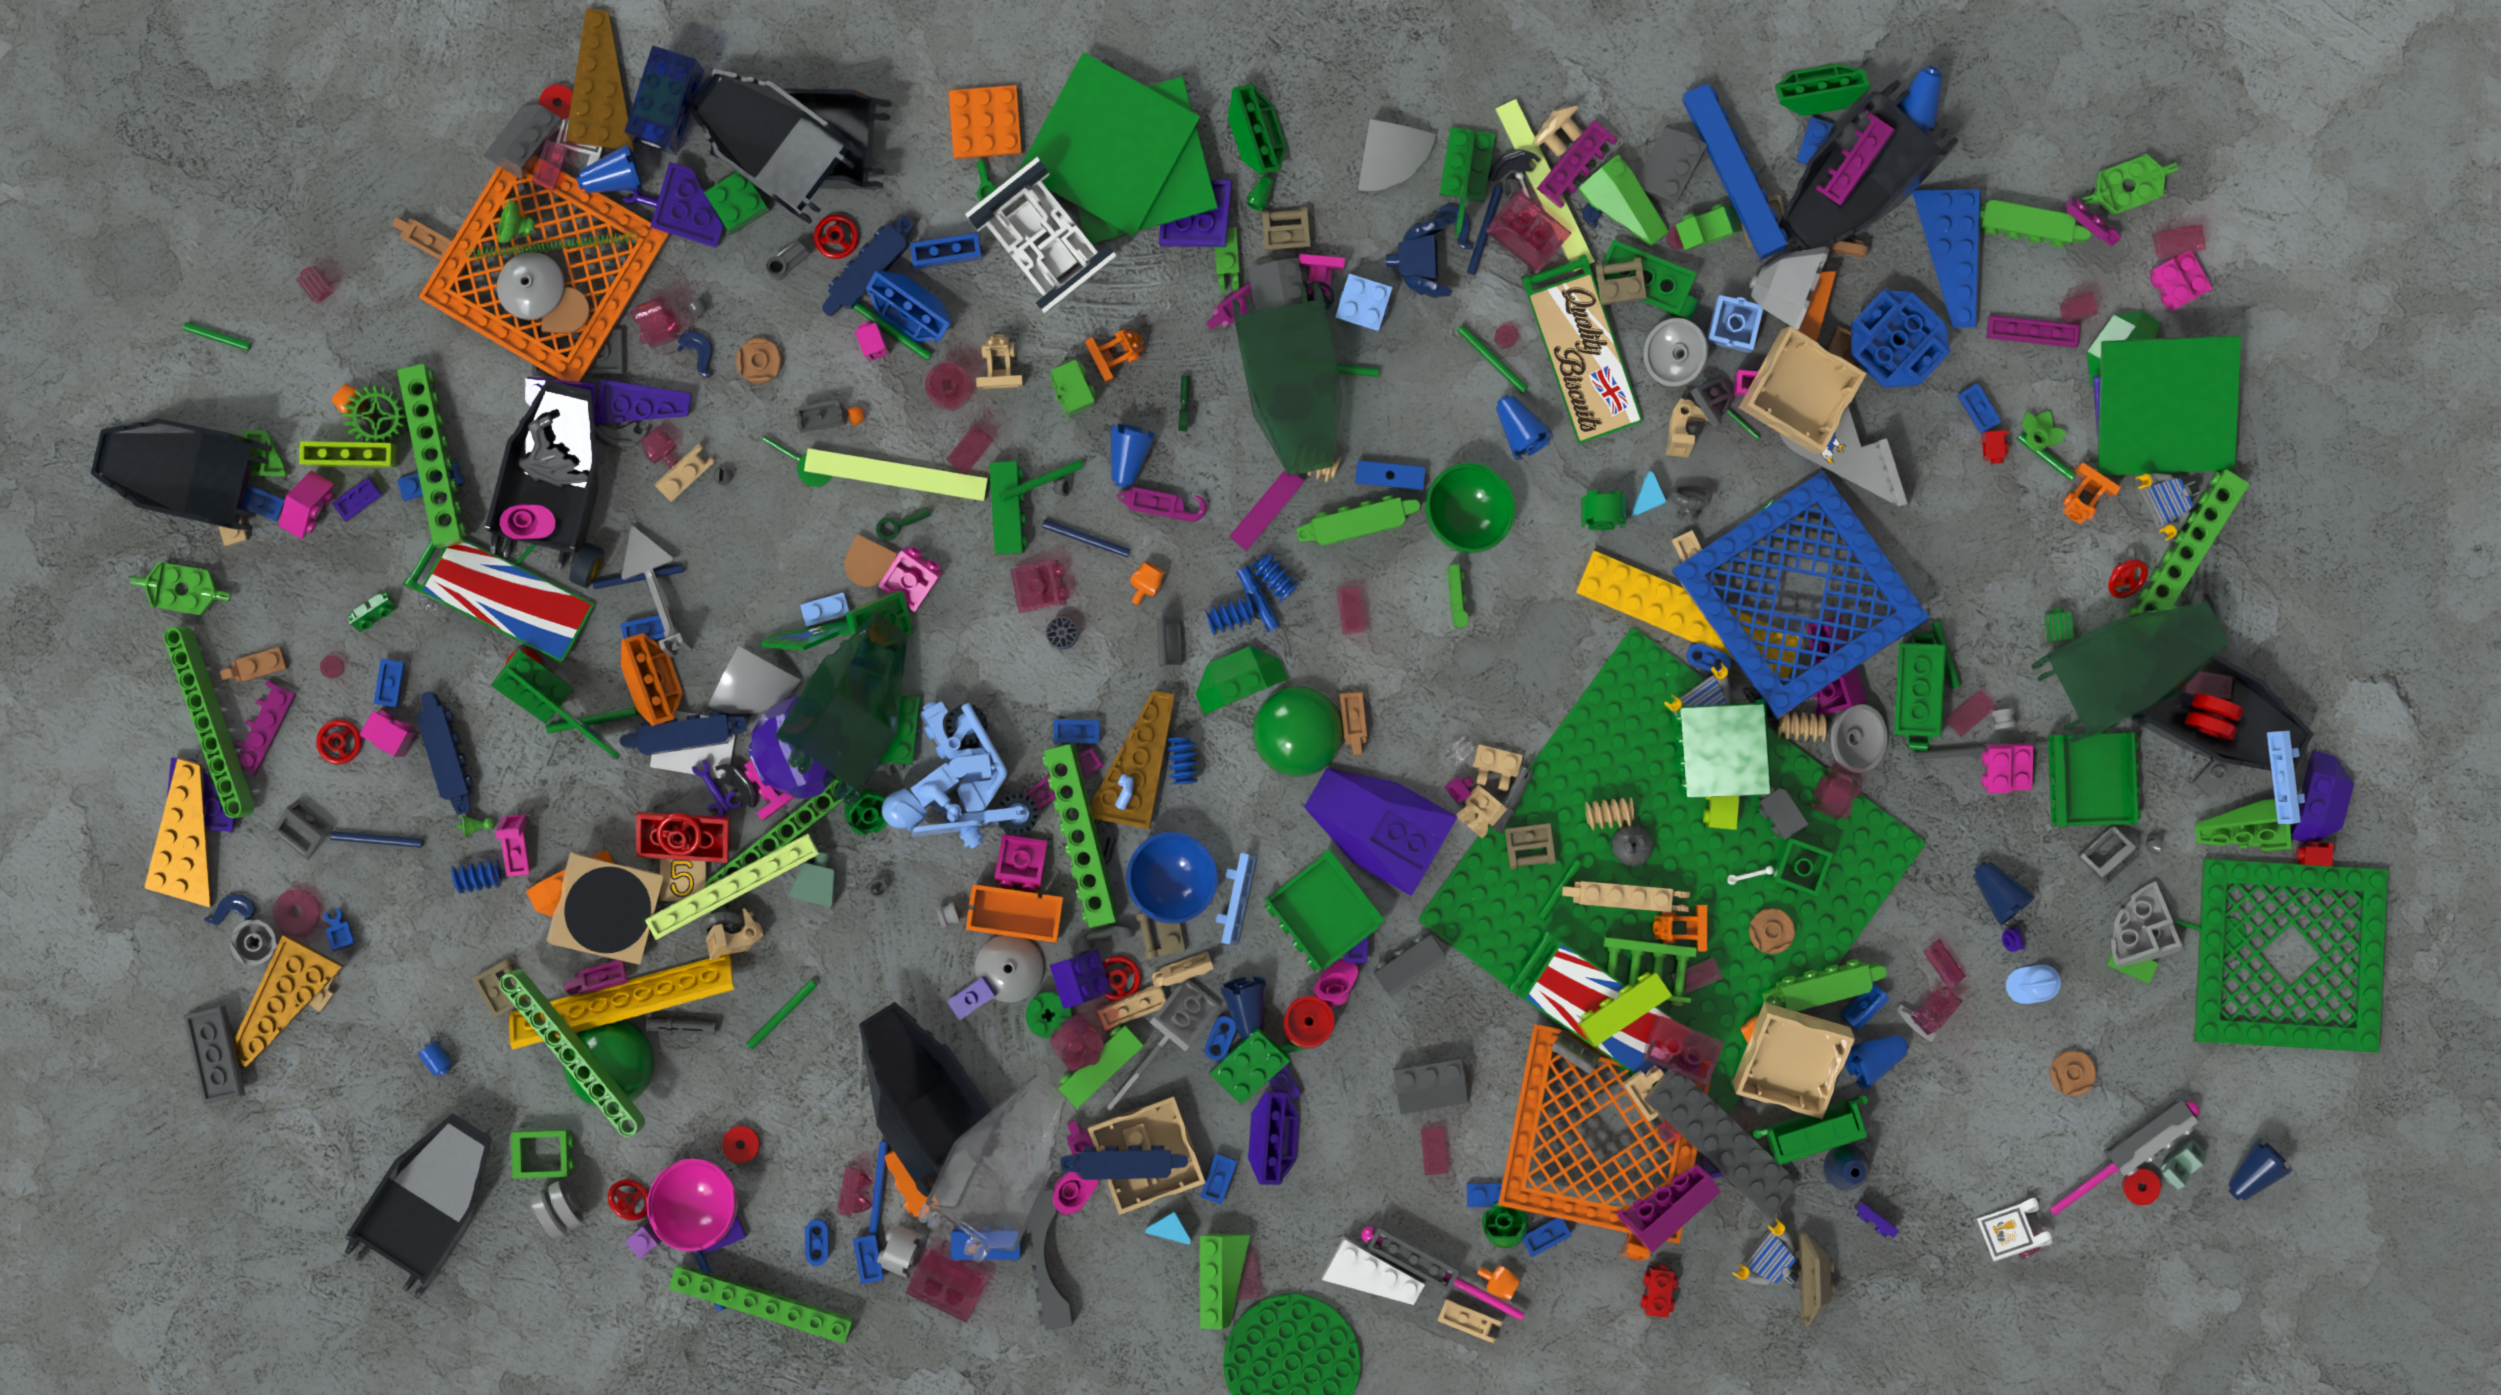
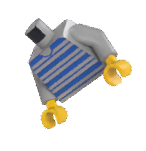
M2161 473L2136 476L2135 479H2140L2142 482V486L2138 487V489H2140L2143 499L2159 529V533L2166 532L2167 538L2165 541L2170 540L2177 535V532L2183 527L2190 516L2189 510L2193 507L2190 498L2200 493L2197 483L2192 481L2184 485L2180 478L2174 479L2172 475Z
M1720 663L1722 666L1720 671H1716L1712 667L1713 676H1710L1680 698L1671 695L1674 698V702L1670 705L1665 701V706L1671 709L1677 717V710H1681L1683 703H1686L1687 706L1730 704L1731 686L1727 677V668L1723 663Z
M1775 1219L1777 1221L1776 1227L1772 1228L1768 1225V1231L1746 1258L1741 1263H1737L1740 1266V1271L1738 1273L1732 1272L1734 1276L1752 1284L1769 1285L1771 1282L1777 1284L1781 1278L1791 1285L1796 1282L1800 1274L1791 1267L1796 1261V1258L1793 1256L1795 1254V1247L1790 1234L1779 1219Z

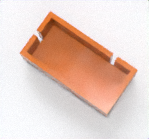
M972 884L969 905H975V910L968 909L966 930L1057 943L1064 897L1043 894L1042 898H1039L1040 893Z

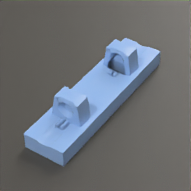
M2290 731L2267 732L2278 824L2300 823L2298 804L2305 803L2304 793L2297 794L2293 758L2299 757V749L2291 747Z
M1241 853L1237 870L1227 869L1225 877L1235 881L1228 914L1217 913L1216 922L1225 924L1222 943L1238 945L1257 856Z

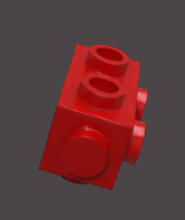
M1655 1264V1267L1649 1266V1272L1644 1273L1643 1285L1647 1286L1646 1295L1641 1297L1640 1307L1644 1309L1646 1315L1669 1318V1312L1674 1311L1675 1299L1671 1298L1672 1289L1676 1290L1677 1276H1674V1271L1669 1269V1265Z

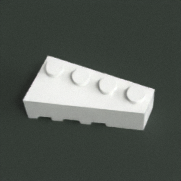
M1343 1237L1322 1275V1280L1412 1305L1415 1304L1425 1286L1424 1281L1346 1237Z

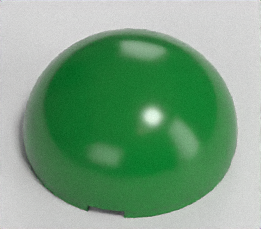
M1472 462L1456 464L1442 471L1429 487L1425 500L1426 519L1435 537L1448 548L1462 553H1480L1498 545L1509 533L1515 517L1514 497L1504 478L1502 479L1496 472L1491 470L1492 468Z
M1292 686L1276 691L1261 704L1253 722V741L1259 756L1271 769L1286 776L1305 777L1325 769L1337 756L1343 741V723L1338 709L1326 695L1309 687Z
M620 1020L575 1033L632 1102L646 1090L654 1072V1053L648 1038L637 1026L626 1020ZM570 1048V1054L575 1057L574 1050ZM563 1065L564 1077L572 1092L583 1102L598 1107ZM584 1066L585 1072L590 1075L589 1068ZM599 1084L600 1091L605 1093L604 1087ZM616 1102L613 1103L615 1108L619 1107Z

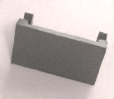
M839 400L794 408L798 422L797 427L800 433L845 425L842 403Z

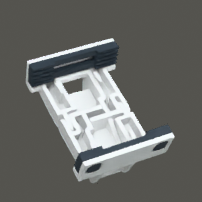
M1036 157L965 215L978 232L985 226L989 228L1043 296L1036 302V305L1045 315L1114 260L1116 254L1109 245L1099 252L1096 251L1043 185L1042 181L1049 176V173L1039 158ZM1024 194L1027 201L1006 217L1002 211ZM1048 232L1051 236L1037 248L1034 242Z

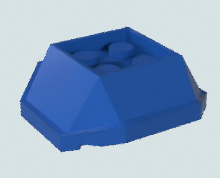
M1882 290L1851 323V358L1883 388L1919 386L1950 353L1945 322L1913 292ZM1893 337H1896L1900 340L1901 346H1898L1893 342Z

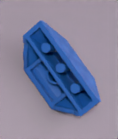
M876 270L866 287L878 316L915 342L940 341L951 324L943 302L905 275Z

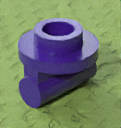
M2020 926L2007 929L2002 934V943L2008 951L2014 952L2025 949Z

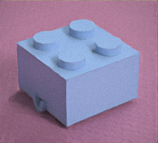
M1349 274L1344 291H1341L1340 303L1335 318L1379 332L1383 317L1387 315L1389 308L1387 304L1392 287Z
M1719 295L1715 301L1707 334V343L1742 352H1752L1763 308L1759 304L1747 302L1742 297L1735 299Z

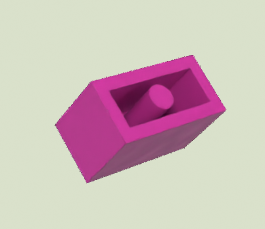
M869 321L858 326L859 329L855 330V334L864 357L869 362L890 354L881 329L876 323L872 324Z

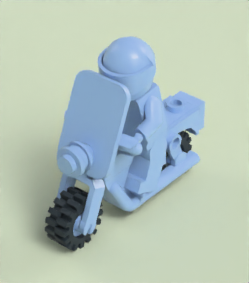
M933 701L924 706V711L920 715L926 725L924 731L930 740L934 739L937 747H935V750L940 759L945 758L949 765L943 764L914 785L909 792L906 789H901L887 796L882 805L884 820L891 827L897 829L906 828L908 831L912 830V836L960 832V839L965 841L964 846H970L971 849L984 843L982 838L985 835L984 833L981 834L979 830L982 825L999 824L1000 829L1002 828L1006 834L1010 833L1012 836L1027 834L1038 820L1037 805L1027 795H1020L1019 793L1010 794L1001 801L997 810L984 811L1006 779L1007 769L986 733L988 722L986 715L982 713L983 710L976 708V705L971 706L970 703L962 706L959 705L953 709L946 720V733L948 732L949 739H947L943 730V719L948 711L942 701L938 704ZM974 744H978V746L980 747V748H975V749H969V748H968V749L958 750L959 747H960V745L963 746V747H965V746L970 747V746H973ZM962 780L963 782L958 786L957 790L965 814H961V807L957 804H951L949 802L950 799L946 795L957 787L958 783ZM930 805L938 813H942L946 823L916 827L925 820V817L928 815L925 809Z

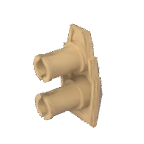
M1566 106L1552 111L1548 120L1543 124L1542 129L1535 136L1532 144L1540 145L1545 142L1556 157L1563 154L1567 146L1559 139L1555 132L1561 127L1570 137L1571 141L1581 136L1583 131L1571 119L1578 106Z

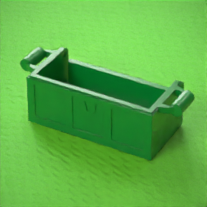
M1915 632V637L1911 643H1899L1894 734L1906 737L1909 750L1928 751V746L1933 737L1942 738L1947 646L1937 644L1934 632ZM1915 641H1931L1933 644H1917ZM1910 736L1928 737V742L1910 741Z
M1860 1094L1856 1098L1828 1105L1823 1119L1799 1114L1765 1125L1760 1129L1754 1128L1751 1134L1757 1139L1765 1135L1771 1156L1775 1159V1162L1780 1165L1866 1138L1867 1134L1857 1105L1867 1104L1868 1099Z

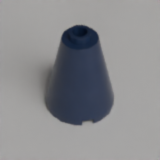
M1983 861L1974 869L1976 873L1973 877L1996 921L2000 925L2012 919L2017 912L2023 910L2035 899L2030 890L1992 862L1986 864Z
M1253 976V981H1246V977L1224 983L1223 987L1220 988L1240 1037L1246 1039L1258 1027L1264 1032L1266 980L1263 977Z
M2260 1137L2255 1140L2228 1184L2230 1187L2229 1193L2238 1201L2241 1198L2243 1200L2249 1199L2293 1171L2291 1166L2285 1167L2284 1163L2286 1160L2268 1143L2265 1145L2261 1144L2262 1138Z
M1842 1145L1833 1148L1827 1153L1823 1171L1826 1179L1834 1187L1841 1190H1853L1861 1186L1867 1179L1869 1161L1865 1153L1858 1147Z

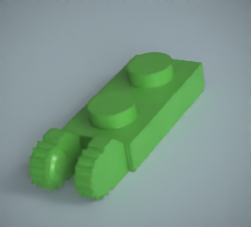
M1236 227L1228 229L1227 247H1215L1217 275H1219L1220 292H1225L1224 275L1233 274L1232 287L1234 291L1239 290Z
M1459 564L1447 567L1452 623L1454 627L1460 629L1467 626L1468 614L1463 610V605H1466V594L1461 590V583H1464L1463 569L1459 568Z

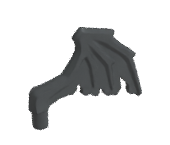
M547 415L532 421L528 425V429L533 438L534 446L527 458L520 459L519 466L535 481L540 479L561 488L563 487L562 485L587 482L588 475L585 472L579 474L567 473L573 471L576 464L569 458H563L565 455L563 452L559 451L557 447L547 448L550 442L545 436L544 427L553 423L552 417Z

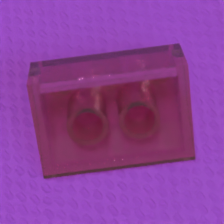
M1518 190L1486 229L1489 235L1535 273H1539L1571 235L1569 230L1520 190Z
M1656 1015L1647 1036L1643 1059L1708 1085L1725 1042L1663 1016Z
M926 1248L905 1293L967 1323L988 1277L961 1265L957 1261L946 1258L936 1251Z

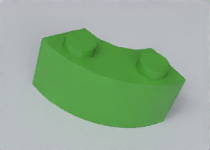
M1723 203L1712 207L1711 212L1698 216L1692 213L1682 217L1683 222L1676 224V228L1684 249L1689 250L1707 245L1743 231L1734 207L1725 206Z

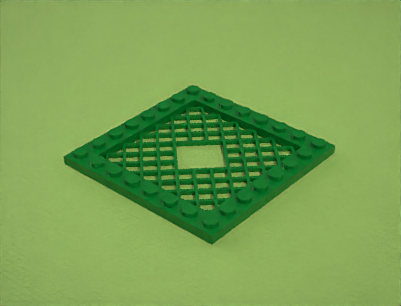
M2203 859L2194 1041L2379 1053L2388 870ZM2227 883H2233V885L2227 889ZM2240 884L2256 886L2247 893ZM2263 885L2279 887L2270 894ZM2235 887L2244 894V897L2236 904L2228 896ZM2286 887H2300L2301 889L2292 895ZM2260 888L2267 898L2258 905L2251 895ZM2308 888L2324 890L2318 896H2315ZM2331 889L2347 891L2338 898ZM2281 890L2290 898L2282 906L2273 898ZM2304 891L2313 899L2305 907L2296 899ZM2354 891H2361V898ZM2328 892L2335 902L2326 909L2319 899ZM2351 893L2358 903L2349 910L2342 901ZM2246 899L2255 907L2247 916L2239 908ZM2226 900L2232 905V907L2227 912ZM2271 900L2278 910L2269 917L2262 910V907ZM2292 902L2301 910L2293 918L2284 910ZM2315 903L2324 911L2316 919L2307 912ZM2339 904L2346 914L2337 921L2330 911ZM2359 907L2360 921L2352 914ZM2234 910L2243 917L2236 926L2226 918ZM2257 911L2266 919L2258 928L2249 919ZM2279 913H2282L2289 921L2281 929L2272 921ZM2303 914L2312 922L2304 930L2295 922ZM2327 915L2334 925L2325 932L2318 922ZM2350 916L2357 926L2348 933L2341 923ZM2226 922L2232 930L2224 936ZM2245 922L2254 930L2246 939L2237 930ZM2268 923L2277 931L2270 939H2267L2260 931ZM2292 924L2321 958L2288 987L2259 953ZM2314 926L2323 934L2315 942L2306 935ZM2338 927L2345 937L2336 944L2329 934ZM2358 930L2359 944L2351 937ZM2235 932L2242 942L2233 949L2225 940ZM2256 934L2265 942L2257 950L2248 942ZM2324 938L2333 946L2325 955L2317 947ZM2349 939L2356 949L2347 956L2340 946ZM2225 945L2230 953L2223 958ZM2244 945L2253 953L2245 961L2236 953ZM2335 950L2344 958L2337 966H2334L2328 959ZM2357 952H2358V967L2351 961V958H2352ZM2234 955L2241 965L2232 972L2224 963ZM2255 957L2264 965L2256 973L2247 965ZM2323 961L2332 968L2324 977L2315 969ZM2346 962L2355 970L2348 978H2345L2339 971ZM2243 967L2251 974V977L2244 984L2235 976ZM2224 968L2229 975L2222 981ZM2266 969L2275 977L2267 985L2258 977ZM2313 971L2320 981L2311 988L2304 978ZM2334 973L2343 981L2335 989L2326 981ZM2356 975L2357 989H2355L2349 982ZM2231 978L2240 986L2232 994L2223 987ZM2254 979L2262 987L2255 996L2246 988ZM2276 981L2286 989L2278 997L2269 990ZM2301 982L2308 992L2299 999L2292 989ZM2322 984L2331 991L2323 1000L2314 992ZM2345 985L2354 993L2346 1001L2337 993ZM2243 990L2250 997V1000L2241 1007L2234 997ZM2223 991L2228 998L2221 1003V993ZM2266 991L2273 1001L2264 1008L2257 999ZM2287 993L2296 1001L2288 1010L2280 1002ZM2312 994L2319 1004L2310 1011L2303 1001ZM2333 996L2342 1004L2334 1012L2325 1004ZM2356 998V1009L2354 1012L2348 1004ZM2230 1001L2239 1009L2231 1017L2222 1010ZM2254 1002L2261 1012L2252 1019L2245 1009ZM2277 1003L2284 1013L2275 1020L2267 1011ZM2298 1005L2307 1013L2300 1021H2297L2291 1014ZM2321 1007L2330 1014L2322 1023L2313 1015ZM2344 1008L2353 1016L2345 1024L2336 1016ZM2220 1013L2226 1020H2220ZM2242 1013L2250 1022L2233 1020ZM2265 1014L2272 1023L2256 1021ZM2288 1016L2294 1024H2280L2279 1022ZM2311 1017L2318 1026L2302 1024ZM2331 1019H2334L2340 1027H2331L2325 1025ZM2355 1021V1028H2348Z

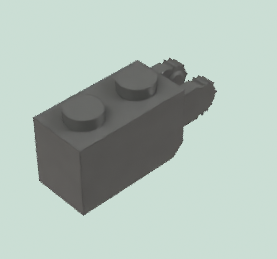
M1772 787L1770 794L1759 795L1761 799L1757 801L1760 805L1757 809L1764 819L1768 817L1772 823L1770 829L1777 838L1781 837L1786 840L1808 825L1786 790H1774Z

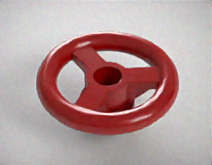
M840 214L824 217L817 224L814 231L816 248L822 255L831 259H842L849 256L857 247L859 233L855 223L850 218ZM836 221L835 225L830 226L826 230V236L820 238L823 227L829 222ZM843 223H845L852 232V241L850 244L844 239V231L842 230ZM833 233H839L838 239H832ZM827 243L840 244L845 250L831 252L823 245Z
M2132 559L2118 564L2113 569L2108 582L2109 593L2115 598H2126L2136 593L2146 581L2148 575L2147 565L2139 559ZM2140 567L2141 574L2138 581L2135 582L2134 574L2137 568ZM2122 585H2129L2131 587L2122 592L2116 590V588Z
M342 719L327 722L319 730L316 738L317 750L321 757L327 762L336 765L352 761L358 755L362 744L360 732L356 726ZM332 727H345L341 733H331L328 737H324L326 732ZM352 732L355 744L352 752L348 755L345 748L346 738ZM336 738H340L341 744L339 746L335 745ZM323 744H326L330 750L339 751L341 758L330 756L325 751Z
M670 814L664 817L658 824L656 832L658 843L669 854L686 856L697 850L701 844V827L694 818L687 814ZM673 820L684 821L680 828L674 830L664 829ZM690 825L695 831V840L691 846L687 841L686 835ZM675 834L681 835L682 838H677ZM664 837L668 838L669 845L665 841Z
M1112 956L1102 962L1104 969L1117 962L1128 965L1123 970H1114L1113 972L1105 970L1110 985L1117 988L1118 994L1110 993L1104 995V997L1112 1001L1136 993L1141 984V973L1134 961L1124 956ZM1133 971V986L1125 993L1123 986L1127 982V975ZM1117 974L1122 976V982L1120 983L1114 981V976Z
M622 1179L610 1187L608 1203L617 1216L629 1221L640 1220L647 1215L649 1192L637 1181ZM630 1186L638 1191L633 1194L624 1193L618 1188ZM643 1197L644 1208L635 1214V1203Z

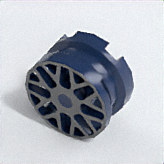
M1057 617L1048 624L1046 637L1054 648L1066 650L1076 643L1078 630L1071 619Z

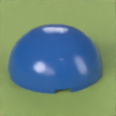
M1178 832L1160 833L1142 842L1134 851L1127 867V888L1134 904L1149 918L1162 923H1182L1200 915L1212 901L1217 888V869L1210 852L1196 839Z

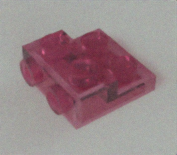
M1047 560L1010 569L1019 614L1067 604L1066 599L1069 598V590L1066 586H1063L1062 577L1065 575V569L1059 563V560Z

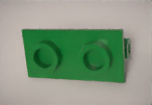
M387 591L384 593L380 592L368 600L371 608L368 609L364 603L352 610L348 616L349 623L356 630L362 632L369 629L380 619L389 616L398 606L390 600L391 596Z

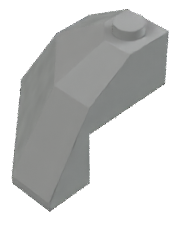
M1821 247L1781 254L1763 267L1758 276H1753L1749 286L1752 288L1751 297L1761 308L1799 330L1808 309L1812 291L1814 292L1821 270L1827 259L1829 248Z

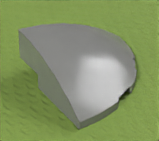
M1370 119L1358 191L1386 190L1390 186L1403 183L1411 178L1429 157L1436 134Z
M738 646L708 706L734 715L760 713L769 710L770 707L788 698L802 680L747 649Z
M2156 881L2131 896V900L2123 909L2121 908L2116 917L2113 938L2111 939L2112 954L2116 967L2142 963L2182 951L2181 941Z

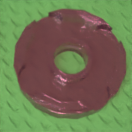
M288 890L281 894L275 902L273 909L274 920L279 928L286 933L295 935L306 933L313 929L319 921V902L313 894L306 890ZM295 905H299L303 911L299 918L293 917L291 913Z

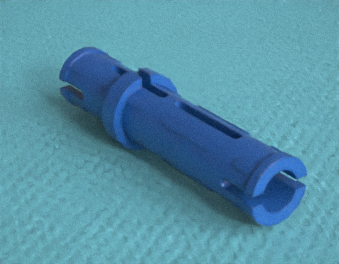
M1249 566L1235 572L1243 584L1245 595L1248 594L1267 632L1281 626L1260 589L1262 586L1260 583H1257Z

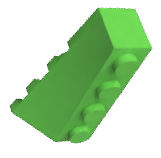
M1207 1233L1200 1236V1329H1224L1231 1325L1237 1300V1290L1241 1283V1273L1246 1261L1247 1247L1252 1234Z

